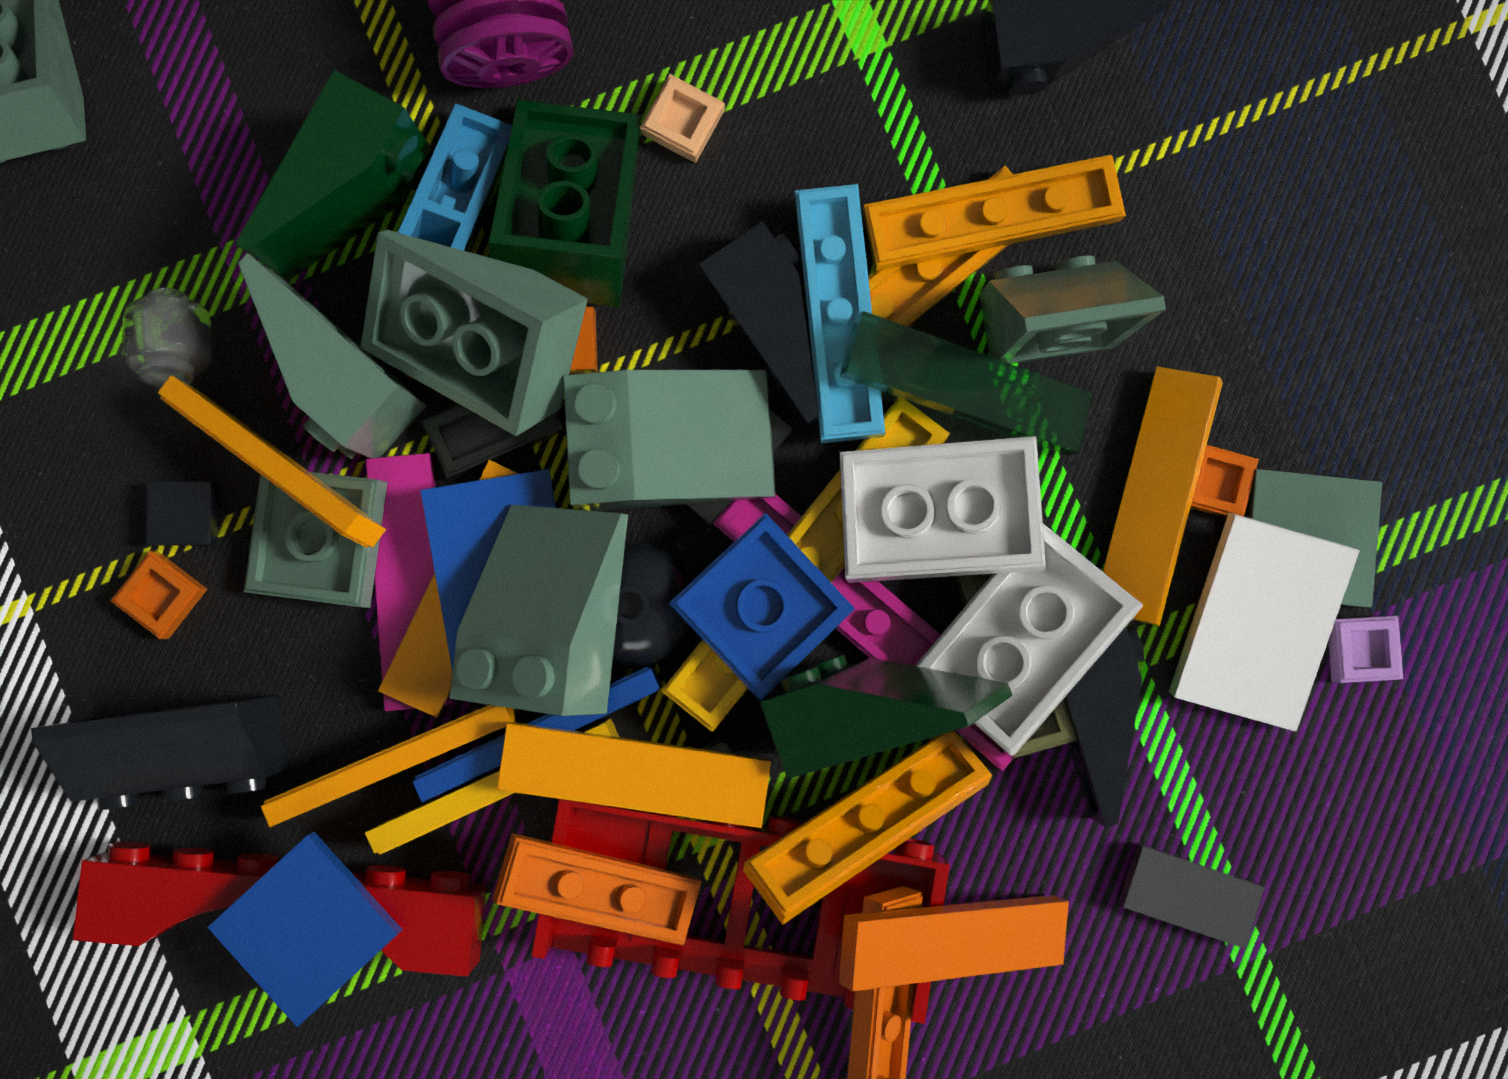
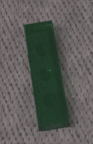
M865 311L855 316L840 372V377L1015 438L1036 436L1038 446L1067 456L1079 453L1093 395V393Z

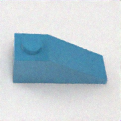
M455 103L398 233L471 253L507 154L512 125Z

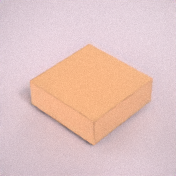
M669 74L640 127L641 134L696 163L725 111V103Z

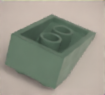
M0 0V163L51 149H62L71 144L86 141L84 97L59 0Z
M384 230L379 232L377 236L360 348L517 436L561 409L564 397V375H569L588 298L535 270L394 231Z
M247 253L238 264L293 403L310 417L303 427L333 452L338 449L351 459L357 453L371 459L381 458L427 405L370 354L361 349V346L293 286Z
M1079 256L1066 259L1056 264L1057 270L1033 274L1032 266L1028 265L1000 270L994 274L995 280L989 281L979 295L991 367L1112 349L1166 310L1164 296L1117 261L1096 264L1094 256Z
M618 370L564 375L570 505L586 511H609L776 498L768 372L766 370Z
M523 505L510 506L457 631L450 699L560 716L607 714L628 514Z

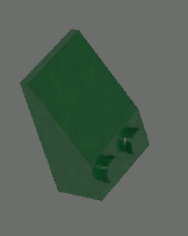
M333 70L235 245L275 274L289 281L400 206L411 189L417 190L431 159L430 154L433 149L404 107Z
M517 100L489 239L490 258L535 270L588 298L587 304L620 307L629 240L641 114Z
M844 654L810 665L806 670L780 679L783 691L761 701L760 704L786 777L790 779L969 727L1009 699L1012 693L1008 683L875 658H867L848 665Z

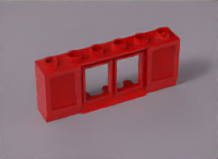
M559 799L552 843L666 870L672 831L741 842L725 941L687 935L684 945L539 914L531 957L545 959L550 949L556 948L586 953V963L598 967H611L614 959L652 965L651 974L662 978H676L677 971L680 969L715 975V984L727 989H741L742 980L779 986L780 995L791 1000H805L807 991L843 998L845 1007L854 1010L855 991H851L839 984L844 915L863 913L864 897L901 886L922 892V908L943 906L950 864L941 854L934 853L935 844L909 838L822 898L813 955L807 956L744 945L754 887L743 871L744 863L759 853L760 846H770L804 824L805 821L784 816H769L768 825L762 824V828ZM931 981L915 983L909 1016L911 1022L925 1024Z

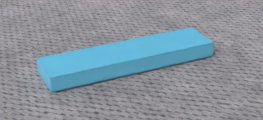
M858 184L795 190L813 375L819 414L821 443L884 437L885 426Z

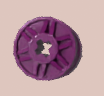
M427 0L433 15L437 16L432 29L434 39L439 46L437 56L440 70L445 79L458 85L475 88H504L531 83L554 74L566 66L574 55L571 36L566 27L568 24L566 11L563 3L559 0Z

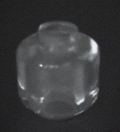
M171 288L152 290L147 296L140 297L130 303L123 315L122 356L127 367L137 373L142 381L156 387H162L170 375L175 376L186 384L192 383L196 376L207 370L211 362V320L207 310L196 301L188 299L185 293Z

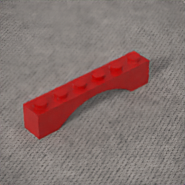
M110 843L108 851L82 860L73 940L140 946L166 932L179 922L193 916L229 908L278 863V857L259 853L241 854L238 856L237 862L214 860V851L205 848H178L173 850V856L150 854L151 845L146 843ZM391 865L368 866L366 874L351 872L403 929L381 950L402 971L468 977L480 961L487 885L470 883L469 874L456 871L432 872L431 879L406 877L405 868Z

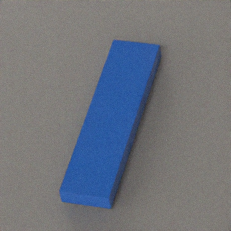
M646 667L610 684L607 714L571 716L546 714L527 724L574 731L662 689L664 686L655 667ZM505 734L416 776L413 784L421 802L500 766Z

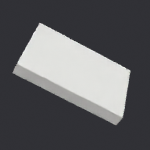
M1036 436L840 452L845 577L848 583L1046 570Z
M1229 512L1169 693L1178 699L1297 731L1360 550Z
M1044 524L1046 570L993 573L915 665L1008 683L1012 696L974 724L1011 756H1014L1144 606Z

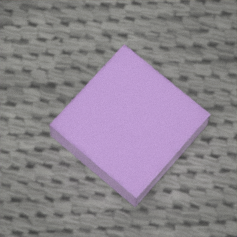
M1398 616L1335 620L1328 640L1331 682L1349 683L1403 679Z

